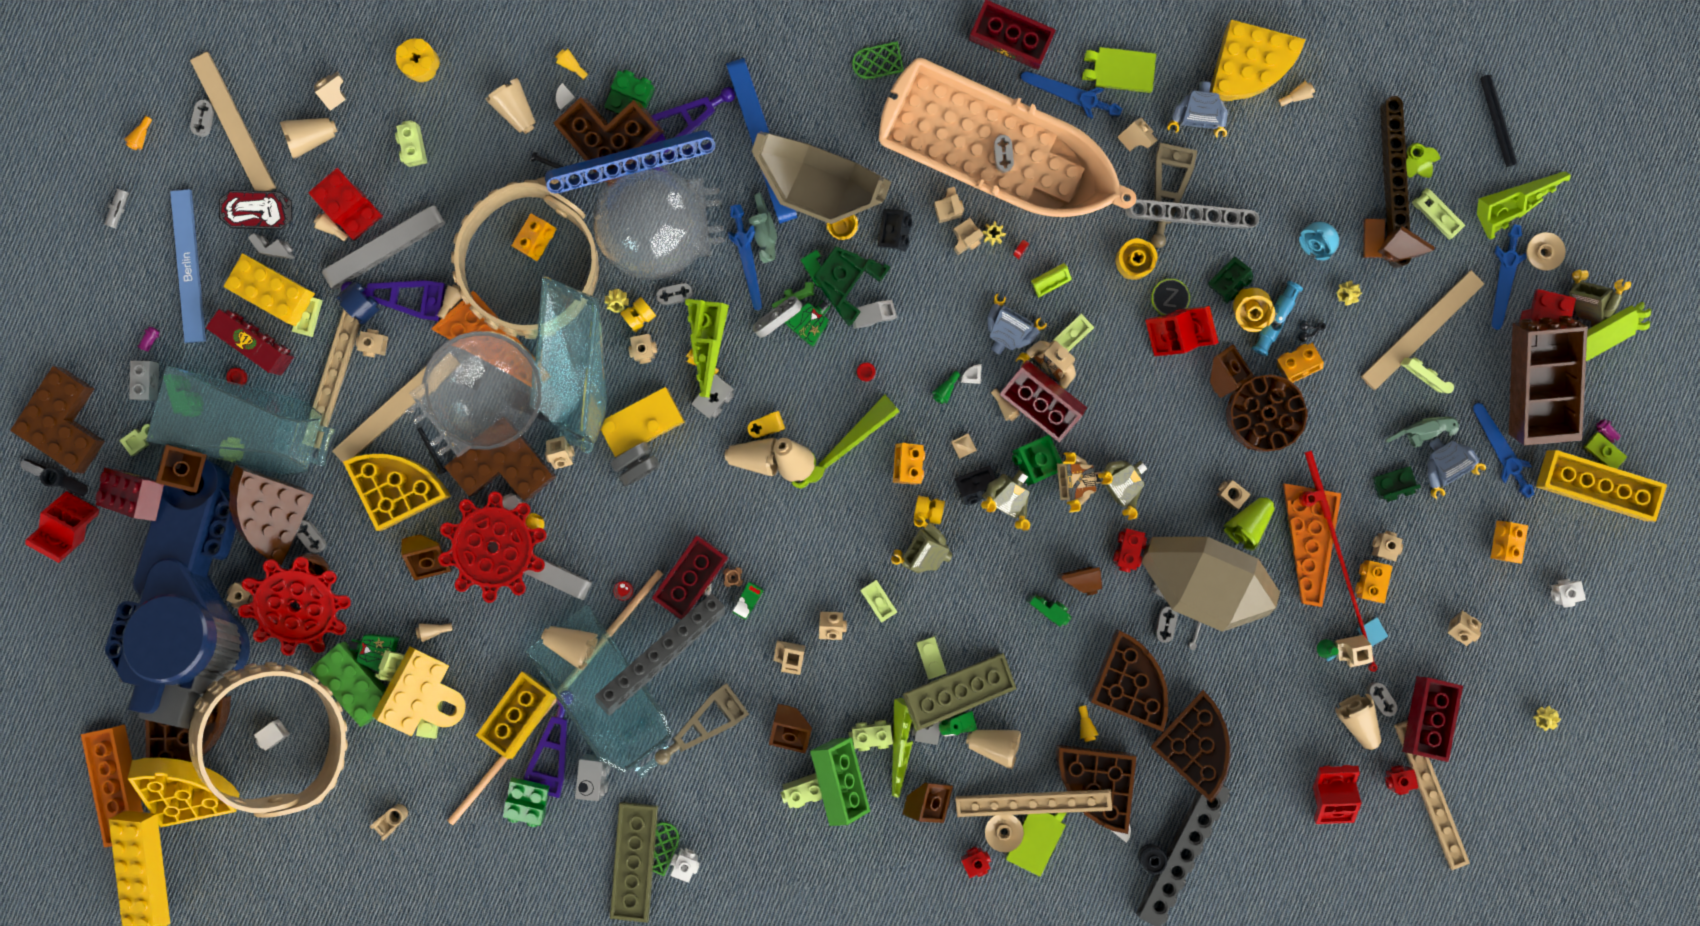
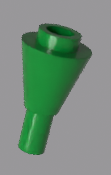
M954 371L948 380L932 392L933 399L939 404L948 403L954 384L960 377V374Z
M1321 640L1317 645V653L1322 658H1330L1339 653L1338 648L1335 647L1331 640Z

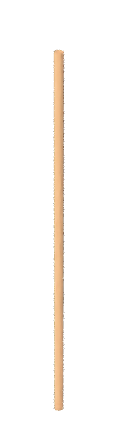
M660 570L653 574L597 641L591 659L588 658L585 663H590L663 576ZM575 667L554 693L558 695L566 691L583 670ZM556 697V699L554 700V702L551 704V706L549 707V709L546 711V713L544 714V716L549 712V710H550V709L554 706V704L557 702V697ZM501 756L447 820L450 824H455L507 762V758Z

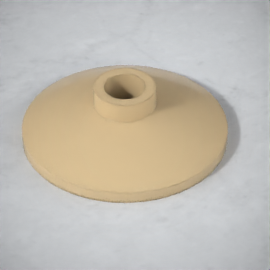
M1539 233L1527 245V258L1531 265L1539 270L1548 271L1555 269L1565 258V245L1553 233ZM1542 249L1546 252L1545 256L1541 254Z
M994 815L986 824V840L993 849L999 852L1013 851L1023 840V826L1014 815ZM1006 828L1008 830V833L1006 835H1002L1000 832L1001 829Z

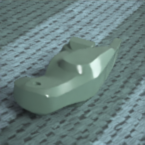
M757 193L754 194L758 215L748 219L749 223L752 226L754 225L755 240L761 248L759 251L760 259L763 263H768L775 260L777 233L762 194Z
M1451 416L1424 418L1386 438L1385 442L1389 443L1407 434L1411 445L1416 448L1420 447L1423 441L1430 440L1443 431L1448 432L1449 436L1456 434L1459 424Z

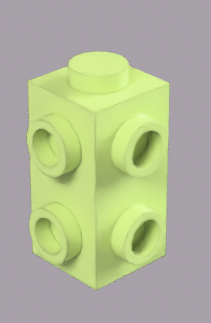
M404 121L402 125L396 126L397 132H395L397 143L401 146V151H399L401 162H404L408 167L426 164L427 158L420 126L413 121Z
M886 720L875 721L873 725H867V722L856 723V726L852 727V732H849L854 749L858 748V751L870 750V747L877 746L878 749H885L893 744L891 725L886 723Z
M816 773L783 784L781 796L784 803L788 802L789 808H800L806 802H817L822 799Z

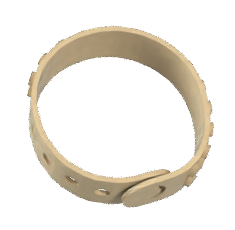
M531 180L523 183L511 182L499 190L491 191L488 197L478 201L474 205L473 211L462 220V227L454 237L455 249L451 253V262L455 266V271H452L455 283L461 288L458 292L466 304L470 303L472 305L469 309L479 319L483 317L485 319L484 322L497 331L499 328L508 336L516 337L520 335L525 336V339H536V336L545 335V337L554 335L557 330L573 321L589 303L599 276L598 253L593 237L583 221L586 217L584 212L560 194L551 193L546 186ZM524 197L544 199L557 214L578 226L590 243L592 257L587 283L574 303L559 316L535 325L508 323L484 311L473 299L465 275L466 252L473 234L481 223L504 204Z
M265 662V665L248 664L243 669L231 670L225 673L223 678L217 682H212L207 687L206 693L199 697L194 705L195 710L190 722L188 737L189 752L192 764L199 778L215 796L235 809L254 813L256 817L267 818L298 812L319 804L328 792L335 787L339 773L345 763L344 755L348 746L345 735L347 724L341 715V712H343L341 705L338 701H334L331 697L333 693L326 686L324 687L321 683L318 685V679L307 672H304L302 675V670L288 664L282 667L277 665L276 662ZM266 676H287L309 684L323 701L330 726L328 753L323 768L314 782L297 795L278 794L257 799H242L229 796L214 787L205 771L203 763L202 738L207 719L219 700L235 687L253 679Z

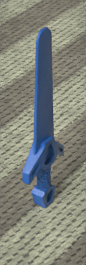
M1028 71L1023 72L1021 75V79L1024 82L1081 106L1086 117L1093 119L1091 109L1094 107L1104 109V111L1108 112L1109 116L1119 117L1122 112V108L1116 103L1107 105V103L1105 104L1097 100L1096 95L1104 91L1102 88L1097 87L1090 91H1085Z
M740 204L731 206L730 216L736 219L735 223L738 233L728 232V236L738 246L754 309L759 311L762 308V301L751 248L755 229L753 225L748 231L744 230V224H742L744 211Z
M1514 224L1511 226L1508 232L1510 237L1509 246L1505 253L1498 245L1495 248V254L1501 262L1491 323L1495 330L1501 329L1517 264L1527 258L1526 253L1519 256L1515 252L1518 238L1522 236L1521 225Z
M1476 403L1473 406L1474 413L1503 465L1501 473L1503 483H1506L1509 474H1511L1519 482V492L1524 497L1530 498L1535 495L1533 486L1524 480L1525 478L1520 472L1522 467L1532 468L1528 461L1520 460L1516 457L1485 407L1481 403Z

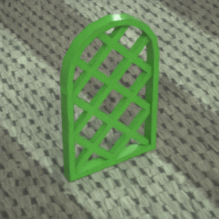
M898 41L858 51L853 58L854 72L863 79H874L903 72L904 68ZM894 45L891 50L887 48V46ZM896 46L898 50V55L893 52ZM881 48L878 53L873 50ZM883 49L889 52L886 58L880 55ZM864 51H868L865 56L861 54ZM870 52L876 55L873 61L867 58ZM891 54L897 57L894 63L888 60ZM858 55L863 57L860 64L855 61ZM878 57L884 60L881 66L875 63ZM865 59L871 63L868 69L862 65ZM898 60H900L901 68L896 65ZM886 62L892 65L889 71L883 68ZM873 64L879 68L876 74L870 71ZM860 67L866 70L864 75L858 73ZM894 67L899 69L898 71L891 72ZM881 70H883L884 72H886V73H884V74H879V72H880Z
M663 822L657 824V827L664 825L665 831L659 833L658 829H656V836H658L660 843L655 844V847L661 845L664 852L657 854L655 850L654 858L656 857L658 864L653 866V872L665 876L675 850L678 847L679 832L672 824ZM674 830L677 836L671 838L669 831ZM667 833L669 839L662 842L660 835ZM677 839L676 845L674 846L672 840ZM670 841L672 848L666 850L664 844ZM673 851L669 859L667 853ZM665 854L667 861L660 863L658 856ZM668 863L664 871L662 865ZM660 867L661 872L655 870L654 868Z

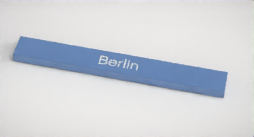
M192 190L170 191L184 342L206 341Z

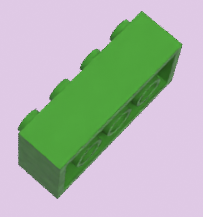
M346 642L338 643L310 670L333 693L334 698L356 723L362 727L374 719L372 715L387 688L367 666L357 662L358 655L354 651L349 650L350 646Z
M852 737L832 739L811 750L829 826L849 825L871 812Z

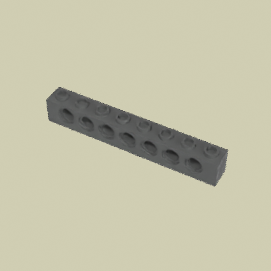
M711 593L595 695L596 703L608 716L613 714L725 615V606Z
M1224 785L1215 797L1214 804L1210 806L1207 805V799L1199 791L1197 792L1166 853L1167 867L1163 872L1154 876L1136 912L1140 919L1154 926H1161L1166 923L1169 916L1167 913L1170 907H1174L1176 904V896L1179 890L1184 888L1186 884L1185 878L1188 872H1192L1196 856L1202 853L1203 843L1206 838L1210 837L1213 830L1211 827L1214 821L1219 819L1223 803L1226 804L1230 798V789ZM1201 814H1206V820L1199 823L1198 817ZM1197 831L1196 839L1190 840V833ZM1183 849H1189L1187 856H1180V852ZM1174 866H1180V871L1177 874L1171 873ZM1166 883H1170V890L1163 891V886ZM1161 900L1163 902L1160 908H1154L1156 901Z

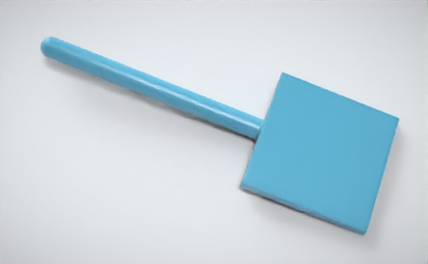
M1377 617L1364 624L1368 641L1372 646L1388 637ZM1359 627L1357 630L1359 631L1360 635H1362L1361 629ZM1333 655L1332 657L1327 658L1326 660L1330 661L1337 657V655Z

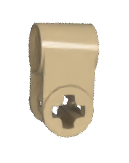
M401 804L395 805L379 817L370 828H374L381 836V840L384 841L407 818V808ZM394 811L399 812L400 819L395 818Z

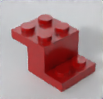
M339 168L332 171L308 192L329 218L340 225L354 241L383 217L365 194L352 184Z
M1537 289L1535 290L1531 309L1522 311L1520 320L1531 319L1539 321L1543 317L1559 319V316L1572 317L1576 298Z
M1210 305L1178 309L1166 316L1152 317L1145 320L1154 357L1184 354L1199 346L1219 343Z
M66 491L40 513L39 528L25 539V545L60 563L84 541L86 525L99 515L100 509Z
M1359 766L1319 767L1313 785L1317 804V811L1314 816L1316 824L1355 822L1362 803L1356 783L1360 774Z

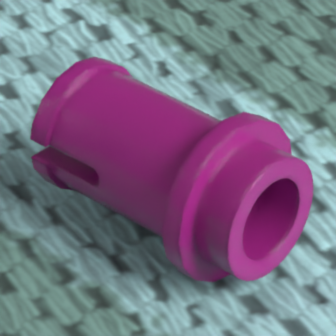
M150 326L144 330L145 334L137 347L147 352L150 351L156 338L160 337L158 335L160 331Z
M1600 420L1596 424L1597 431L1602 432L1611 443L1615 442L1614 439L1618 441L1621 435L1610 425V420Z

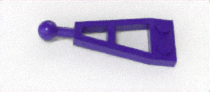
M725 87L721 90L719 96L710 101L708 97L651 116L655 121H659L682 113L688 126L676 137L693 132L716 112L713 107L722 102H732L736 94L733 88ZM706 105L707 110L696 120L692 121L687 111ZM663 133L653 143L666 140ZM671 149L665 150L663 154L667 153Z
M426 280L369 283L367 288L364 287L363 293L367 297L372 296L378 304L420 319L439 322L441 318L437 314L443 306L446 284ZM344 282L341 286V292L352 282ZM424 287L420 312L397 305L400 288ZM376 289H391L390 301L374 297V291Z
M566 691L559 693L557 696V703L559 704L557 715L551 717L524 777V780L548 785V796L559 798L565 779L568 719H565L564 715L566 707L572 702L571 694ZM555 723L561 725L560 743L548 740ZM544 747L560 750L558 776L534 771V767Z

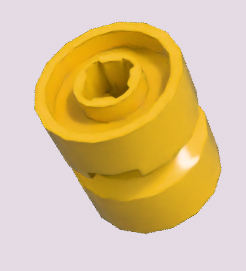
M642 297L633 302L632 308L627 307L620 313L635 333L644 327V322L649 323L656 317V314Z
M918 495L913 519L922 521L918 513H923L925 520L928 519L929 523L940 525L945 501L939 499L930 501L929 497Z

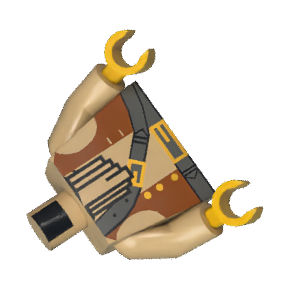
M1038 341L1026 351L1027 353H1020L1016 359V362L1021 359L1025 363L1031 357L1063 389L1067 388L1076 376L1073 365L1075 358L1057 341L1050 343Z
M1064 452L1066 460L1063 461V464H1057L1060 500H1072L1067 501V504L1071 506L1069 513L1080 511L1081 505L1090 498V494L1096 492V484L1102 482L1098 477V474L1101 472H1094V466L1087 465L1086 460L1075 453Z

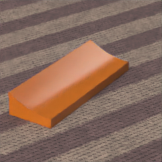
M125 724L81 734L104 848L112 846L109 826L110 818L125 810L143 812L141 798L128 780L132 755Z

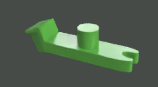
M805 282V289L794 294L792 289L785 290L784 295L786 298L773 303V309L791 296H795L799 301L808 296H813V287H815L813 282Z

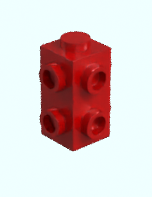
M1124 528L1123 532L1120 531L1117 542L1120 545L1119 549L1114 552L1113 561H1115L1116 566H1120V571L1130 573L1131 569L1136 570L1137 567L1141 566L1142 556H1140L1141 549H1144L1146 546L1147 538L1143 532Z

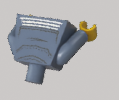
M1199 82L1198 91H1191L1189 95L1182 98L1175 108L1172 120L1168 123V131L1171 125H1176L1175 133L1178 132V122H1181L1180 125L1214 129L1213 132L1216 137H1218V132L1222 130V136H1227V131L1224 127L1227 123L1228 111L1223 101L1219 99V94L1210 93V82Z
M996 294L994 304L987 316L988 330L991 332L990 338L995 340L991 349L995 353L1001 354L1005 347L1014 350L1015 348H1022L1031 344L1040 333V330L1047 326V323L1040 327L1038 321L1041 318L1032 323L1004 306L1006 297H1004L1002 302L997 301L998 294Z
M1439 438L1434 439L1429 444L1434 452L1430 455L1427 463L1428 478L1432 487L1431 496L1436 499L1437 491H1440L1441 496H1445V491L1440 488L1441 485L1444 487L1469 471L1480 475L1478 467L1481 470L1486 469L1484 464L1479 463V458L1474 450L1460 443L1457 444L1455 441L1444 445Z

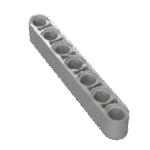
M1140 199L1135 202L1140 208L1138 214L1134 213L1133 206L1125 209L1127 216L1133 219L1238 229L1252 228L1259 223L1258 213L1245 209ZM1153 206H1156L1158 209L1157 216L1152 213ZM1171 208L1176 209V217L1171 216ZM1190 210H1193L1195 212L1194 219L1190 218L1189 216ZM1209 211L1212 212L1214 215V219L1212 221H1210L1208 218ZM1228 213L1232 216L1231 223L1226 219ZM1246 215L1251 218L1250 224L1245 222Z
M436 206L428 207L328 266L322 271V274L332 290L337 289L344 282L355 279L439 229L445 224V221Z
M489 543L488 549L490 552L495 553L498 550L497 543ZM543 559L545 568L541 572H534L532 570L524 572L581 600L585 599L592 584L588 579Z

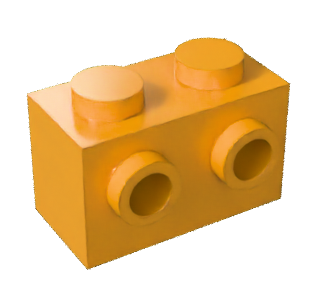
M530 213L511 246L538 262L557 229Z
M1313 343L1303 344L1296 351L1284 353L1277 359V367L1283 378L1288 379L1292 383L1323 369L1324 364Z
M895 444L893 483L921 484L924 478V470L922 469L925 459L924 445Z
M1496 521L1490 558L1522 564L1528 526L1513 522Z
M1364 560L1359 569L1361 577L1360 582L1356 584L1355 588L1356 598L1385 604L1393 566Z

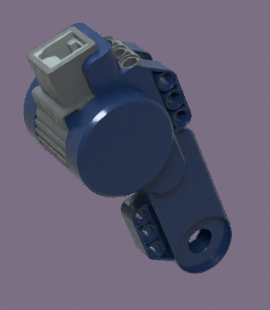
M205 459L201 478L204 479V487L199 494L193 496L191 491L164 485L156 521H151L132 582L133 589L140 598L139 603L124 601L119 604L105 646V653L120 677L119 682L135 685L127 710L139 712L137 717L139 719L186 729L190 728V722L195 710L194 705L198 698L206 693L207 687L212 682H217L223 678L225 673L231 670L243 669L247 664L250 653V641L245 626L235 615L229 612L208 576L212 559L223 560L228 556L236 526L233 523L230 511L226 515L230 500V477L222 467ZM224 527L223 533L220 534L221 529Z

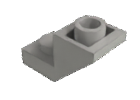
M255 233L248 237L257 251L265 256L291 260L295 258L292 254L293 248L288 242L277 239L270 244L263 235L260 236Z
M879 301L858 307L857 309L861 312L853 322L854 329L896 319L893 301Z

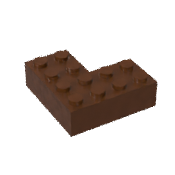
M580 97L553 123L585 161L652 144L665 132L643 105L635 100L625 107L610 123H607L588 99ZM633 159L627 160L626 164H630ZM610 164L607 169H613L616 165ZM613 179L606 180V181H603V182H608V183H610Z
M52 366L10 430L74 473H85L105 443L103 439L74 421L95 388L66 369Z
M505 417L444 466L468 496H475L501 474L523 501H528L557 477L513 423Z

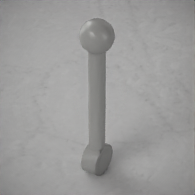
M1199 621L1193 640L1188 645L1191 650H1195L1197 647L1196 640L1202 624Z

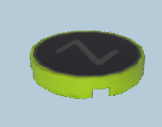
M1165 279L1159 282L1151 294V303L1162 316H1166L1178 309H1186L1190 302V293L1186 285L1176 279Z

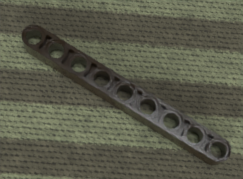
M1398 96L1389 97L1380 106L1387 236L1390 232L1402 226L1410 231L1403 101ZM1388 103H1392L1395 110H1391ZM1389 122H1393L1396 125V129H1392ZM1391 140L1396 142L1397 148L1391 146ZM1392 159L1397 161L1398 167L1392 165ZM1393 178L1399 181V186L1393 184ZM1394 197L1400 200L1399 206L1394 203ZM1395 216L1401 219L1400 225L1395 222ZM1411 259L1403 260L1402 263L1392 261L1389 264L1394 268H1401L1409 264Z

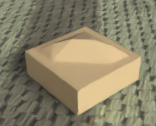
M969 433L951 441L959 459L977 451Z

